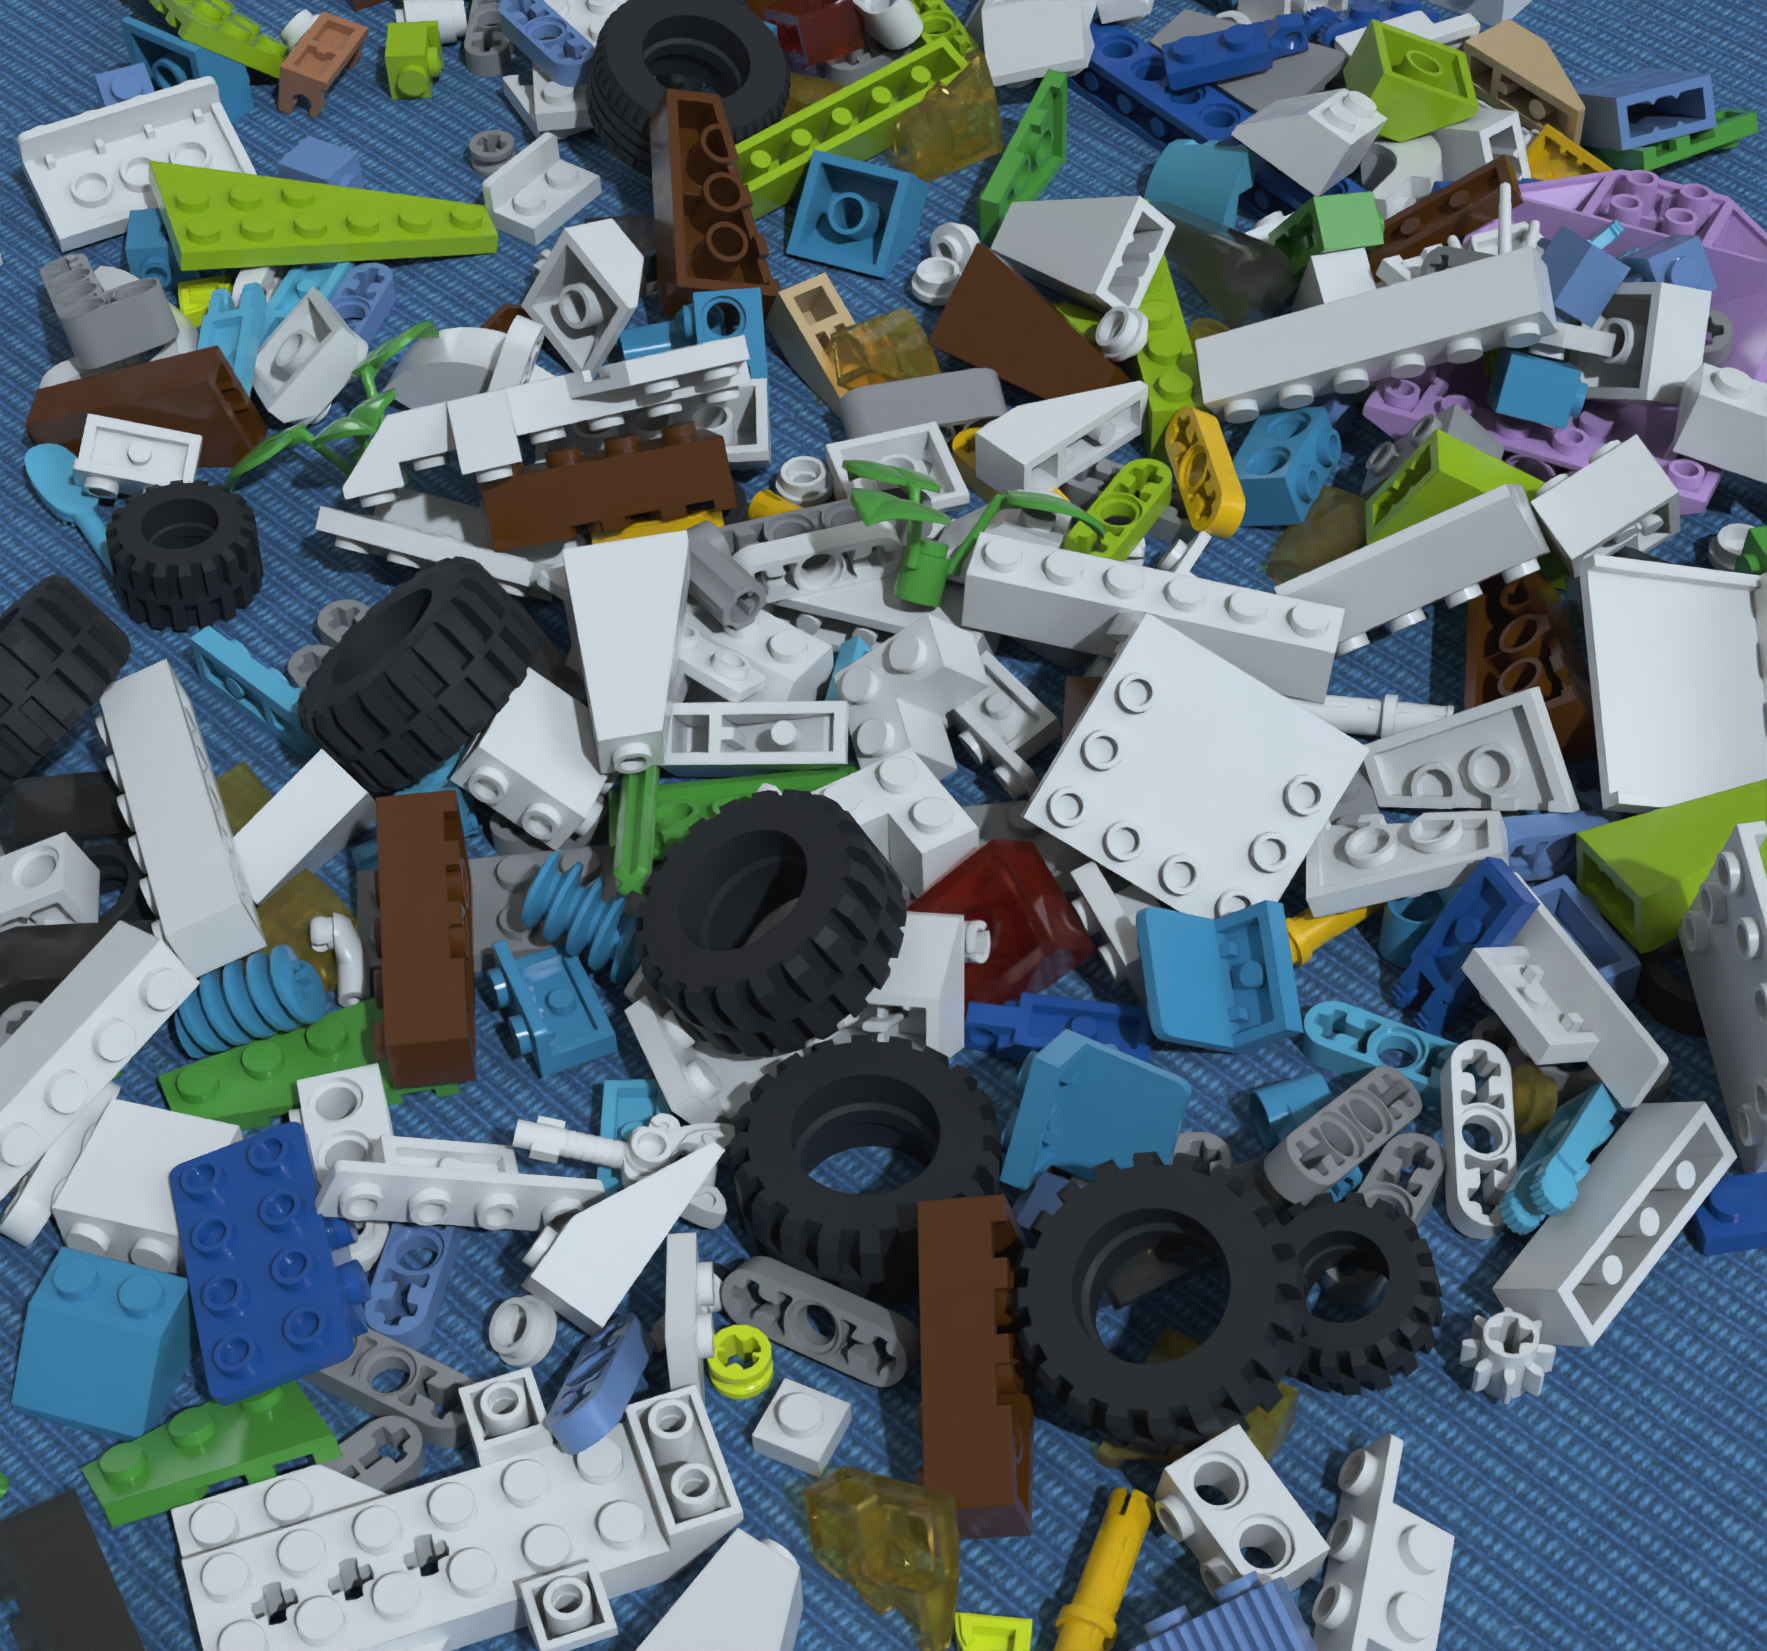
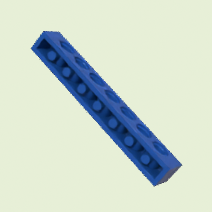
M1100 17L1091 21L1090 30L1095 46L1088 68H1084L1074 76L1067 77L1068 88L1160 152H1163L1169 143L1177 139H1193L1199 144L1209 140H1222L1224 146H1238L1242 144L1231 134L1238 124L1253 114L1207 83L1176 91L1170 90L1162 53L1116 22L1102 24ZM1257 155L1254 186L1239 194L1238 206L1258 220H1261L1277 211H1281L1284 216L1291 214L1312 197H1315V195L1260 155ZM1345 177L1320 196L1368 191Z

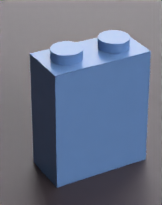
M1644 68L1573 86L1586 107L1580 145L1625 151L1717 127L1711 74Z

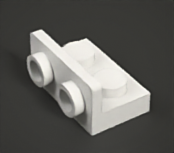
M549 132L541 135L485 179L482 184L485 208L495 228L535 246L540 244L602 193L600 176L561 160L557 136Z

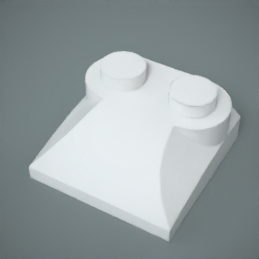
M313 286L258 348L252 386L267 411L283 423L290 422L293 425L304 423L305 426L309 423L316 424L326 416L331 407L332 400L347 383L356 381L361 376L360 374L354 378L351 372L367 356L368 344L349 328L326 297Z
M936 421L826 444V462L833 476L834 496L837 501L850 498L852 488L877 491L899 488L896 484L864 477L849 481L847 470L841 467L843 460H866L887 466L911 469L938 481L941 484L940 493L924 489L920 490L927 493L931 498L932 508L942 513L954 511L970 503V494Z

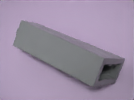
M1184 9L1169 24L1162 27L1158 34L1149 42L1151 47L1163 54L1162 44L1175 42L1186 36H1200L1226 30L1240 23ZM1308 42L1309 50L1281 56L1271 61V69L1207 84L1254 115L1276 100L1346 88L1343 69L1349 60V56L1340 50Z

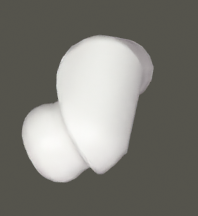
M333 912V917L316 916L310 922L312 948L318 952L335 949L339 1004L343 1007H348L370 999L369 955L350 918Z

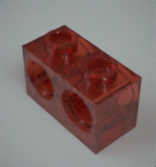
M784 0L762 8L766 22L777 25L778 41L786 54L787 60L811 67L865 47L861 34L865 30L864 18L854 6L853 0Z

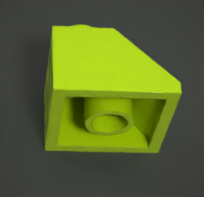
M1371 19L1343 69L1347 90L1357 91L1369 97L1376 104V111L1388 118L1376 139L1386 137L1403 143L1472 118L1479 109L1465 52L1375 19Z

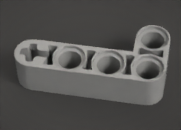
M71 254L47 263L40 269L39 273L80 369L90 370L107 366L166 344L179 334L178 325L158 278L139 279L103 292L84 254Z

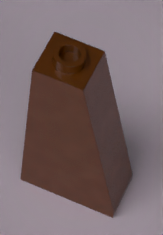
M979 243L976 244L927 342L948 357L971 368L993 369L997 372L999 381L1041 401L1135 382L1115 362L1104 356L1098 346L1016 269L988 247Z
M218 345L37 389L25 425L28 436L35 446L45 443L58 444L67 448L77 457H79L88 413L201 435L203 437L199 468H233L240 459L266 439L268 427Z

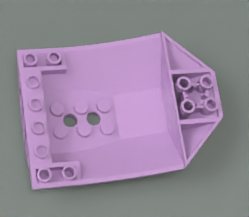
M1619 169L1519 184L1524 203L1511 210V225L1524 221L1529 224L1532 220H1538L1540 222L1539 233L1551 241L1562 225L1587 240L1599 229L1616 219L1624 230L1613 243L1602 249L1614 258H1617L1627 250H1632L1636 247L1641 250L1672 235L1699 236L1718 289L1712 291L1710 309L1726 315L1733 327L1731 354L1726 361L1716 367L1735 368L1746 373L1751 379L1767 384V233L1729 196L1714 193L1709 187L1701 184L1690 183L1683 185L1659 179L1656 174L1646 170L1628 171ZM1493 219L1466 234L1462 244L1468 243L1471 235L1497 229L1498 219ZM1706 332L1705 345H1710L1713 339L1711 333ZM1483 355L1479 359L1468 363L1456 364L1448 361L1426 367L1424 373L1412 378L1397 379L1388 377L1382 379L1363 408L1362 415L1397 441L1410 433L1413 426L1428 414L1436 416L1454 403H1457L1505 447L1501 461L1545 483L1560 474H1567L1570 477L1589 465V458L1603 445L1613 440H1620L1623 443L1637 434L1679 491L1680 515L1703 513L1725 472L1723 468L1672 451L1679 412L1678 407H1653L1585 400L1582 408L1585 411L1578 418L1569 416L1565 430L1496 413L1486 403L1492 377L1486 378L1484 375Z

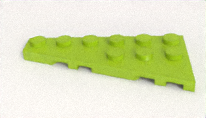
M148 0L155 9L167 15L165 20L169 25L177 29L180 28L177 34L182 39L279 79L280 65L287 58L285 54L288 46L268 34H258L261 26L238 12L233 14L235 5L228 0Z
M149 160V181L181 271L497 253L499 235L485 205Z

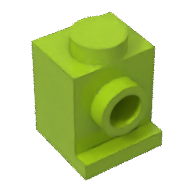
M438 20L388 23L385 63L392 100L432 98L433 77H441L442 68H444Z

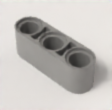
M973 368L862 386L845 393L839 401L847 440L936 421L948 448H952L954 437L961 431L969 428H983L988 422L1007 413L998 374L989 368Z

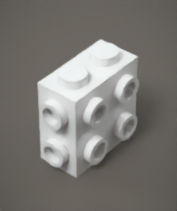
M528 667L526 670L527 677L521 686L515 688L511 693L508 703L500 712H496L485 723L487 726L472 739L450 780L471 793L479 801L484 802L514 822L531 836L539 839L553 850H557L573 832L583 837L590 830L603 809V805L597 802L596 798L599 793L605 795L621 773L616 771L601 774L589 708Z
M111 1098L99 1122L93 1123L88 1128L82 1143V1153L70 1175L59 1181L53 1193L51 1211L56 1219L65 1246L165 1273L170 1272L187 1276L170 1184V1173L180 1163L243 1140L240 1126Z

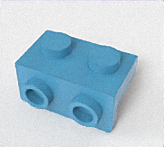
M503 939L492 943L496 968L486 971L487 980L498 1008L509 1005L514 1015L508 1018V1025L519 1055L523 1056L531 1053L542 1078L618 1051L616 1034L578 955L572 957L567 954L565 950L566 943L514 960L506 940Z

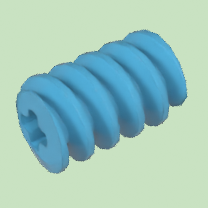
M557 849L547 858L526 893L520 922L529 929L535 927L546 918L543 929L545 940L550 943L555 942L568 932L565 946L567 954L574 957L591 946L588 966L596 971L613 960L610 979L616 985L622 984L634 975L642 964L637 959L635 949V933L638 932L635 928L637 910L631 915L624 912L628 894L624 896L617 893L610 900H604L602 895L606 878L602 875L586 887L580 885L584 864L579 861L564 873L558 871L562 850Z
M281 944L272 948L270 957L268 954L259 951L251 954L248 957L247 963L237 959L226 964L224 970L217 968L201 975L200 978L197 977L196 979L200 984L175 1010L174 1020L176 1032L182 1046L190 1057L200 1059L209 1055L210 1052L220 1053L231 1048L233 1045H246L254 1041L256 1037L265 1039L277 1034L280 1030L288 1032L302 1026L303 1023L314 1024L322 1020L326 1011L327 995L317 970L309 962L299 959L290 946Z

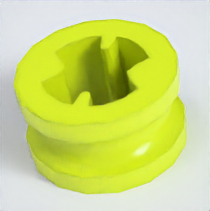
M732 1325L721 1329L715 1334L714 1358H707L709 1379L714 1389L722 1396L737 1400L755 1397L768 1388L773 1378L772 1346L768 1337L758 1328L749 1325ZM738 1355L743 1361L752 1359L753 1366L743 1369L737 1363L728 1365V1358Z

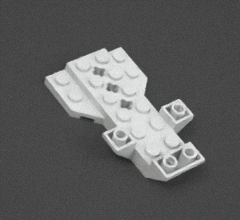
M979 0L965 22L964 27L978 43L979 55H985L989 87L1006 84L1008 88H1019L1031 83L1035 78L1044 77L1048 69L1066 73L1067 77H1071L1080 73L1084 68H1088L1095 46L1090 24L1096 6L1102 24L1117 21L1118 24L1128 25L1138 22L1150 14L1154 0Z
M745 335L723 338L598 367L600 378L592 380L591 372L587 369L389 414L384 419L342 489L345 500L359 497L362 508L397 500L399 498L397 488L404 487L409 483L404 461L412 460L414 471L450 463L449 451L457 450L462 475L475 472L477 482L482 483L513 475L511 464L523 460L519 435L529 433L531 444L566 437L564 425L587 420L588 429L594 431L624 424L622 414L624 411L644 407L645 415L648 418L681 411L683 409L680 399L701 394L703 404L706 405L739 398L741 396L738 386L751 383L746 361L750 357Z
M530 1366L458 1388L478 1468L388 1495L321 1464H315L170 1509L203 1651H452L526 1626L538 1651H570L618 1635L609 1599L674 1579L744 1519L742 1507L697 1385L694 1384L627 1405L625 1409V1422L617 1424L605 1437L586 1450L568 1455L559 1442L553 1443L552 1433L545 1424L547 1414ZM429 1563H438L439 1572L429 1576L421 1575V1566ZM363 1586L364 1596L355 1600H346L345 1591L353 1587ZM286 1610V1621L270 1625V1615Z

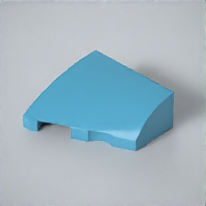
M1177 139L1167 145L1157 160L1149 177L1144 199H1149L1150 203L1213 242L1224 233L1235 230L1239 194L1254 186L1258 154L1243 143L1238 146H1224L1222 140H1209L1199 144L1193 139Z

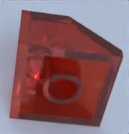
M992 838L906 908V911L964 915V921L982 920L986 923L987 926L984 931L989 930L991 939L988 959L985 963L981 964L964 963V1024L969 1001L1004 1006L1005 1001L1020 1000L1022 992L1038 993L1049 988L1097 951L1041 854L1031 841Z

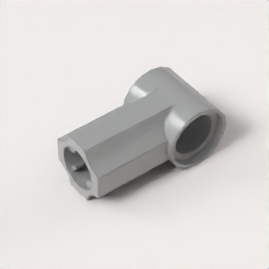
M703 521L686 529L689 539L690 557L688 593L723 626L730 625L738 631L754 623L756 615L766 605V588L731 557L729 545L715 524L710 521Z

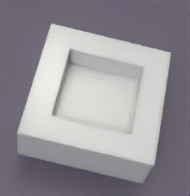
M785 1378L752 1434L753 1451L820 1478L852 1421L851 1404Z

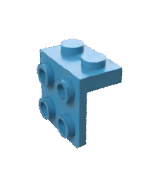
M1264 900L1215 920L1155 906H1149L1137 912V947L1142 961L1147 996V1015L1151 1029L1159 1040L1242 1055L1304 1033L1282 903Z
M1065 1029L1039 1053L1031 1051L1019 1071L1016 1089L1022 1092L1023 1096L1018 1112H1015L1010 1117L1001 1136V1152L1006 1153L1000 1181L1026 1191L1052 1165L1084 1180L1093 1182L1097 1177L1092 1167L1111 1159L1114 1160L1119 1170L1134 1167V1153L1152 1151L1158 1153L1164 1165H1170L1191 1097L1190 1084L1186 1079L1069 1029Z

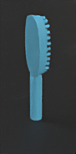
M45 443L30 448L25 454L24 463L27 475L37 496L45 504V507L50 509L51 514H56V519L63 520L64 525L71 522L72 527H79L113 577L106 543V526L97 514L100 498L84 492L83 486L75 484L72 467L74 459L78 457L67 448L58 444Z

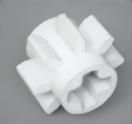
M1505 1307L1504 1312L1497 1313L1488 1320L1479 1315L1475 1316L1471 1338L1462 1341L1459 1358L1460 1365L1475 1368L1471 1389L1474 1392L1483 1390L1490 1396L1501 1399L1503 1404H1509L1511 1399L1521 1396L1526 1391L1534 1396H1539L1544 1381V1373L1552 1371L1556 1347L1549 1344H1539L1543 1322L1540 1319L1531 1321L1528 1317L1513 1312L1509 1307Z

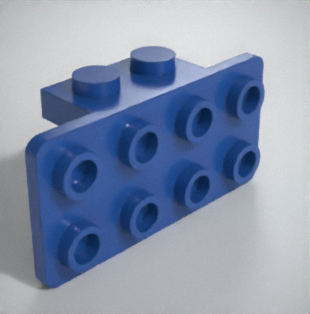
M288 1122L180 1163L174 1167L170 1173V1184L207 1385L213 1399L219 1405H231L347 1360L354 1351L353 1338L368 1332L362 1303L371 1300V1290L360 1262L357 1259L352 1260L349 1245L358 1242V1233L354 1221L347 1218L324 1217L323 1214L317 1215L315 1199L322 1186L317 1178L309 1137L303 1126L298 1122Z

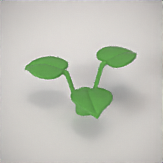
M428 320L404 330L397 336L380 344L358 364L351 373L354 378L361 374L368 399L355 407L348 417L334 421L316 437L305 430L307 427L304 423L294 425L268 437L235 464L225 478L224 486L229 487L232 493L237 481L244 472L265 462L280 450L300 444L309 445L340 469L348 479L375 436L377 429H379L386 418L384 410L398 395L395 388L378 394L374 384L375 376L386 360L398 353L412 340L426 337L438 338L439 331L434 322ZM373 434V436L368 439L365 435ZM353 436L358 445L347 453L353 463L349 464L324 443ZM406 469L409 480L408 484H410L413 481V478Z
M843 460L841 467L847 470L849 481L864 477L896 484L909 497V500H905L885 492L864 488H852L850 494L851 503L866 527L888 520H908L906 547L903 550L892 595L913 603L933 607L940 606L947 575L960 576L962 564L975 546L979 533L986 530L1000 510L1030 508L1065 514L1085 523L1103 540L1106 529L1097 519L1067 500L1042 493L1004 490V494H997L993 497L955 555L950 558L946 556L949 545L921 537L923 522L948 526L951 524L952 518L920 503V489L940 493L941 484L938 481L904 467L887 466L866 460Z

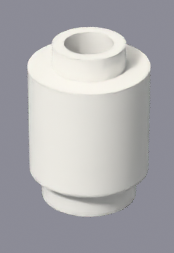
M403 0L404 8L395 9L397 23L438 20L441 44L457 42V37L466 36L467 20L463 0Z

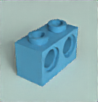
M761 287L694 292V304L683 305L686 339L697 338V344L745 335L750 359L746 360L750 379L767 378L768 401H770ZM718 303H729L740 314V325L731 335L719 336L708 327V312Z
M1501 347L1486 403L1496 413L1565 430L1569 416L1579 417L1584 405L1588 384L1581 382L1582 371L1570 362L1514 348Z
M1324 406L1272 409L1260 413L1232 461L1246 501L1244 516L1239 527L1303 523L1341 455L1340 436L1335 429H1332Z

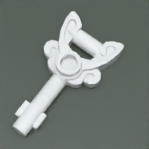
M660 1113L652 1117L648 1127L639 1126L633 1130L628 1141L623 1142L564 1129L566 1121L539 1115L537 1123L518 1119L512 1146L531 1150L529 1158L557 1164L558 1156H563L565 1158L621 1169L622 1183L625 1188L674 1163L678 1156L689 1155L714 1141L724 1148L725 1151L680 1217L709 1229L719 1227L725 1220L727 1213L725 1199L718 1188L715 1187L718 1164L731 1156V1140L735 1136L734 1125L725 1123H696L680 1127L679 1120L673 1115Z

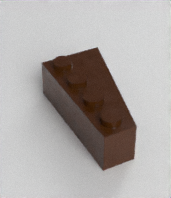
M667 88L649 120L659 315L676 317L678 311L683 308V305L694 303V292L761 287L763 322L765 323L774 300L781 289L778 279H772L766 260L769 251L763 234H758L750 208L753 205V200L748 185L742 184L736 165L739 156L719 94ZM729 303L716 304L723 310L726 322L740 323V314L733 305Z
M685 421L660 427L662 436L660 438L639 442L637 433L613 436L602 440L603 450L581 454L579 445L561 447L544 452L546 462L524 467L522 461L512 463V476L478 483L477 478L474 477L489 547L495 552H502L571 539L577 536L576 529L588 527L589 533L625 529L635 523L634 516L643 514L646 515L647 520L662 519L663 521L684 518L688 516L687 513L693 511L692 504L704 501L714 503L716 511L738 508L724 438L705 428L696 429L695 421Z
M1540 570L1508 584L1505 583L1502 574L1479 583L1483 595L1468 601L1464 711L1539 686L1565 765L1597 754L1590 677L1560 595Z
M456 790L376 797L378 869L374 871V886L377 906L380 909V918L374 919V939L378 959L382 958V969L374 970V993L377 1009H384V1021L374 1022L373 1025L377 1062H389L395 1089L477 1081L473 882Z
M1004 1194L917 1202L922 1399H920L918 1405V1428L923 1442V1468H918L915 1474V1498L920 1514L928 1516L943 1541L1031 1536L1035 1368L1023 1353L1017 1334L1022 1329V1325L1012 1314V1291L1018 1287H1023L1024 1283L1014 1270L1020 1249L1024 1247L1030 1248Z

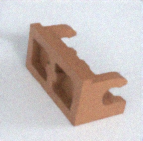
M322 11L280 65L278 110L292 114L298 102L297 96L301 94L307 97L311 103V108L309 109L310 117L316 118L324 108L325 91H327L347 63L350 68H353L361 59L363 42L368 36L369 28Z

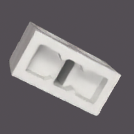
M66 832L0 857V966L98 929L100 870Z
M378 1063L297 1080L301 1108L289 1110L290 1122L300 1123L308 1134L317 1178L321 1186L335 1161L373 1162L372 1151L380 1135L394 1136Z
M1239 1424L1211 1439L1163 1470L1154 1495L1157 1516L1166 1532L1177 1542L1184 1540L1201 1563L1200 1573L1202 1579L1214 1598V1590L1255 1570L1262 1585L1282 1576L1289 1592L1317 1576L1330 1550L1329 1545ZM1200 1485L1214 1486L1226 1495L1229 1503L1225 1505L1209 1504L1200 1498L1195 1487ZM1256 1547L1265 1551L1271 1557L1275 1567L1261 1569L1252 1566L1244 1559L1240 1549Z

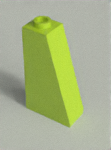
M1436 428L1365 502L1366 543L1370 545L1504 484H1522L1531 505V501L1537 498V491L1545 482ZM1545 538L1551 552L1536 558L1541 568V573L1553 588L1578 593L1581 590L1580 576L1574 579Z
M1767 779L1576 832L1577 888L1596 903L1599 911L1640 954L1653 951L1679 937L1677 929L1683 920L1684 913L1689 910L1699 892L1701 883H1704L1716 861L1717 854L1722 851L1736 824L1765 820L1767 827ZM1766 836L1759 848V853L1767 877Z

